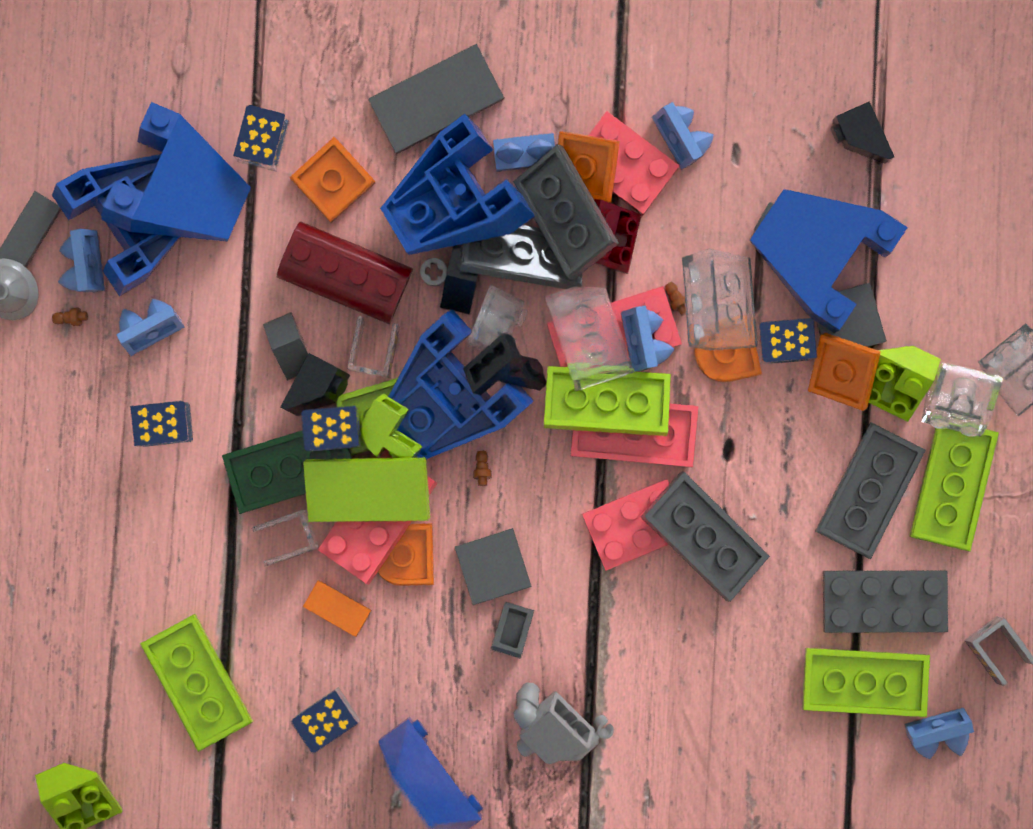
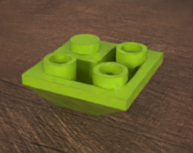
M915 346L879 350L881 353L869 403L908 422L933 384L941 359Z
M62 763L35 775L40 802L60 829H86L123 812L122 807L97 772Z

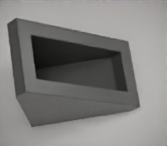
M290 312L263 324L272 352L287 380L297 377L309 354L295 319Z
M505 602L491 650L521 659L534 610Z

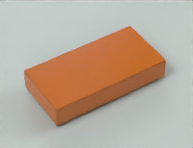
M320 580L316 582L303 605L307 610L357 637L372 611Z

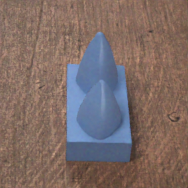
M672 102L661 108L652 116V119L682 170L703 156L710 147L714 134L703 131L690 132L688 127L692 122L694 110L684 106H675Z
M554 133L493 140L496 171L530 168L555 146Z
M77 229L70 231L71 236L65 240L59 251L68 259L74 260V266L61 276L58 283L67 289L78 292L105 291L97 230Z
M152 299L148 308L147 318L144 320L136 313L123 309L119 321L120 333L116 335L130 356H133L183 329L184 325L171 305L169 306L163 301Z
M646 306L634 307L621 312L632 371L637 372L657 367L658 364H661L670 357L674 348L663 341L652 339V334L661 326L663 318L655 312L648 310Z
M964 708L905 724L907 736L914 749L928 759L934 756L941 741H945L954 753L962 756L968 745L969 734L974 732L972 721Z

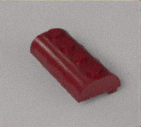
M299 222L280 262L277 278L390 325L414 268L311 225Z

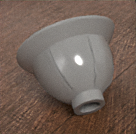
M0 259V318L18 320L27 317L35 309L38 302L39 294L36 280L32 273L21 263L12 259Z

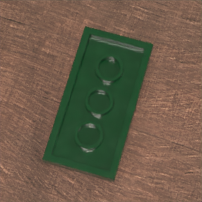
M303 430L222 455L239 514L306 494L303 464L306 459H352L349 448L312 452L305 450Z

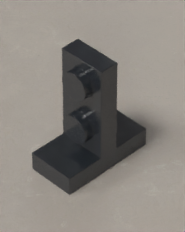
M504 332L463 368L472 393L482 395L497 381L538 391L544 388L547 383L543 374V367L538 359L520 355L512 334Z

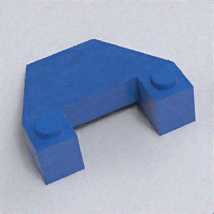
M151 102L139 127L137 142L162 152L145 192L116 180L114 181L103 205L101 220L129 232L228 242L251 187L181 114Z
M463 114L436 136L380 208L406 253L409 255L509 235L535 216L522 194L507 179L485 195L469 168L493 151L480 128L466 114Z
M161 154L81 169L56 183L52 196L68 220L94 206L102 217L103 205L114 181L116 180L145 192ZM105 222L124 251L107 260L103 273L117 294L121 296L145 282L181 237L129 232Z
M783 189L751 237L750 242L807 315L831 332L836 333L841 329L857 304L831 286L859 244L862 242L885 258L893 251L908 227L882 210Z
M453 309L442 315L420 336L388 396L409 409L397 430L423 446L416 458L429 459L502 429L534 402L522 387L508 383L492 397L487 392H484L482 395L472 393L463 370L464 366L452 351L473 331Z
M408 717L378 741L391 777L429 829H470L482 820L480 813L483 810L482 805L473 794L468 797L465 791H460L427 746L428 741L425 736L428 735L425 727L418 719L413 722Z

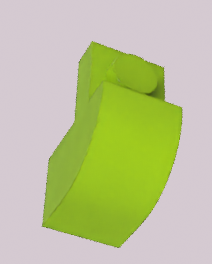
M384 393L374 400L364 417L362 424L364 442L375 456L380 455L387 449L393 458H416L423 446L397 430L409 409Z

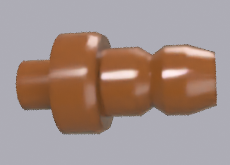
M673 282L666 284L665 291L670 295L672 302L670 306L673 312L679 311L681 316L689 312L686 307L689 304L687 297L681 295L678 287Z
M79 307L52 315V321L55 324L71 323L72 326H80L82 321L88 320L87 311L81 312Z
M477 451L476 469L473 471V478L478 479V486H487V479L492 478L491 470L488 469V455L486 451Z

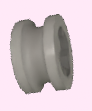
M437 258L426 260L420 269L423 281L433 287L443 284L447 274L445 263ZM431 264H437L438 269L443 271L441 277L437 276L438 280H431L430 275L425 273L427 267L431 269Z

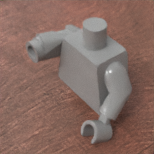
M534 683L523 684L516 694L517 710L514 712V719L522 728L520 732L521 739L517 742V749L524 757L536 753L548 764L558 761H579L599 743L598 739L600 737L608 739L614 733V728L611 724L601 729L608 721L604 715L596 717L592 727L556 691L540 704V690Z

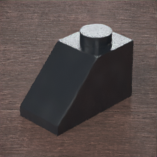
M870 101L837 115L832 120L834 124L831 126L832 134L837 143L842 142L844 149L884 164L890 162L895 157Z
M453 246L440 308L453 309L456 312L470 315L480 274L459 271L461 247Z
M309 353L280 408L300 416L303 410L319 409L335 403L339 396L345 392L350 374Z

